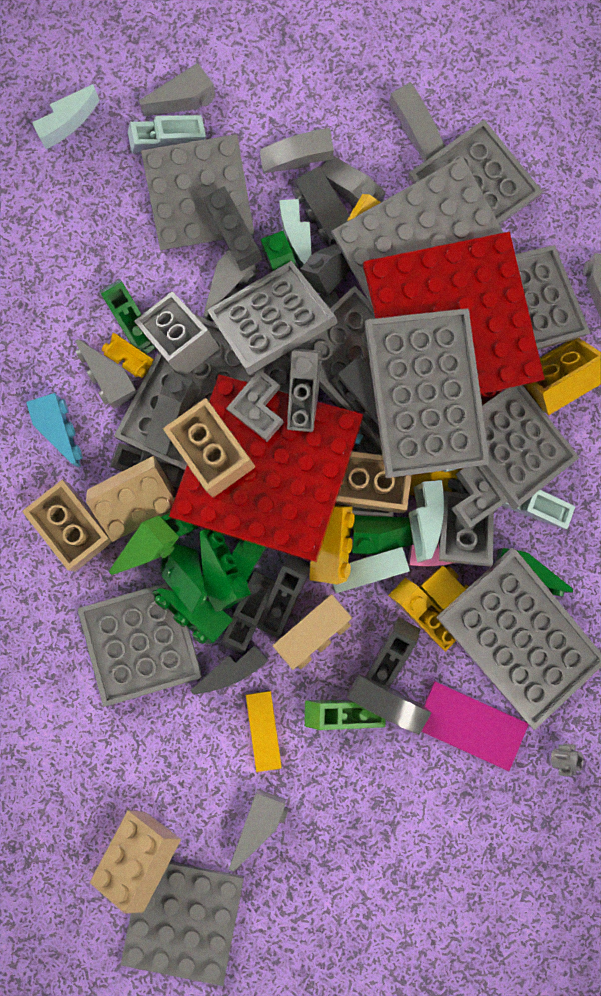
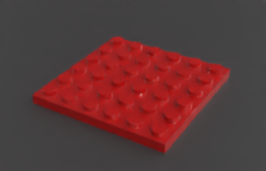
M510 231L363 262L375 319L469 308L480 395L545 380Z
M218 375L209 403L250 458L255 468L215 497H212L204 489L187 464L169 517L317 563L360 430L363 414L317 402L313 432L287 430L289 394L277 391L266 404V407L279 416L284 423L266 442L226 409L248 382Z

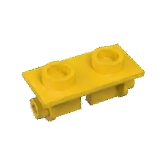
M112 333L110 344L105 343L101 349L104 352V356L110 358L118 364L122 360L125 361L122 367L135 377L143 378L146 376L154 360L116 333Z

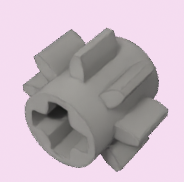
M563 743V745H558V749L552 751L551 764L553 768L559 769L560 776H576V771L580 772L582 770L583 754L575 751L576 745Z

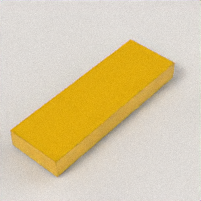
M271 691L246 694L256 772L282 769Z

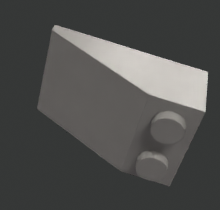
M173 291L134 321L174 372L182 376L187 375L220 349L209 330Z
M443 491L444 514L439 537V561L492 567L494 511L466 530L452 508L469 497L470 494Z

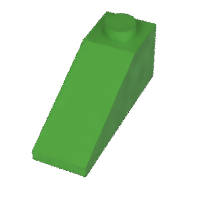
M159 515L143 521L108 572L114 575L159 557L166 558L173 552V545L179 537Z
M305 700V727L316 730L386 727V719L351 700Z

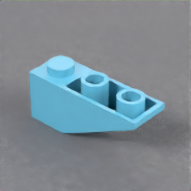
M53 393L26 402L33 426L74 466L81 467L79 460L83 459L80 447L75 445L73 441V436H76L72 422L67 421L66 413H69V409L65 399H61L57 394Z

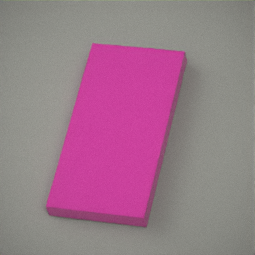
M434 681L424 703V706L431 712V715L421 732L510 771L529 724Z

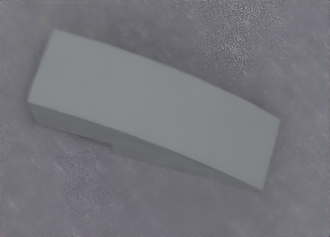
M411 82L391 93L389 105L402 122L401 128L424 161L428 160L445 146L426 105Z
M330 128L292 136L260 150L263 173L310 167V163L333 160L334 154Z

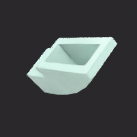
M93 84L51 103L50 106L53 113L32 122L45 149L54 146L72 134L93 112L100 101Z
M201 115L155 116L154 121L130 122L128 129L132 154H141V150L205 140L206 138Z
M299 199L279 200L283 231L293 256L301 268L308 258L312 256L310 222H300Z
M442 480L422 482L414 487L417 509L409 512V519L417 563L431 559L438 544L444 514Z
M539 490L522 505L514 509V511L547 524L568 529L576 506ZM508 502L502 505L503 507L513 510L512 507L508 504Z
M403 547L349 563L351 571L347 581L333 584L335 593H339L409 572Z

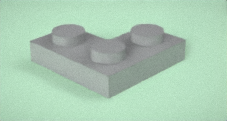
M260 369L226 408L228 412L266 442L284 423L279 416L266 407V404L281 387Z
M482 465L466 467L456 474L470 494L469 497L452 508L466 530L509 501Z

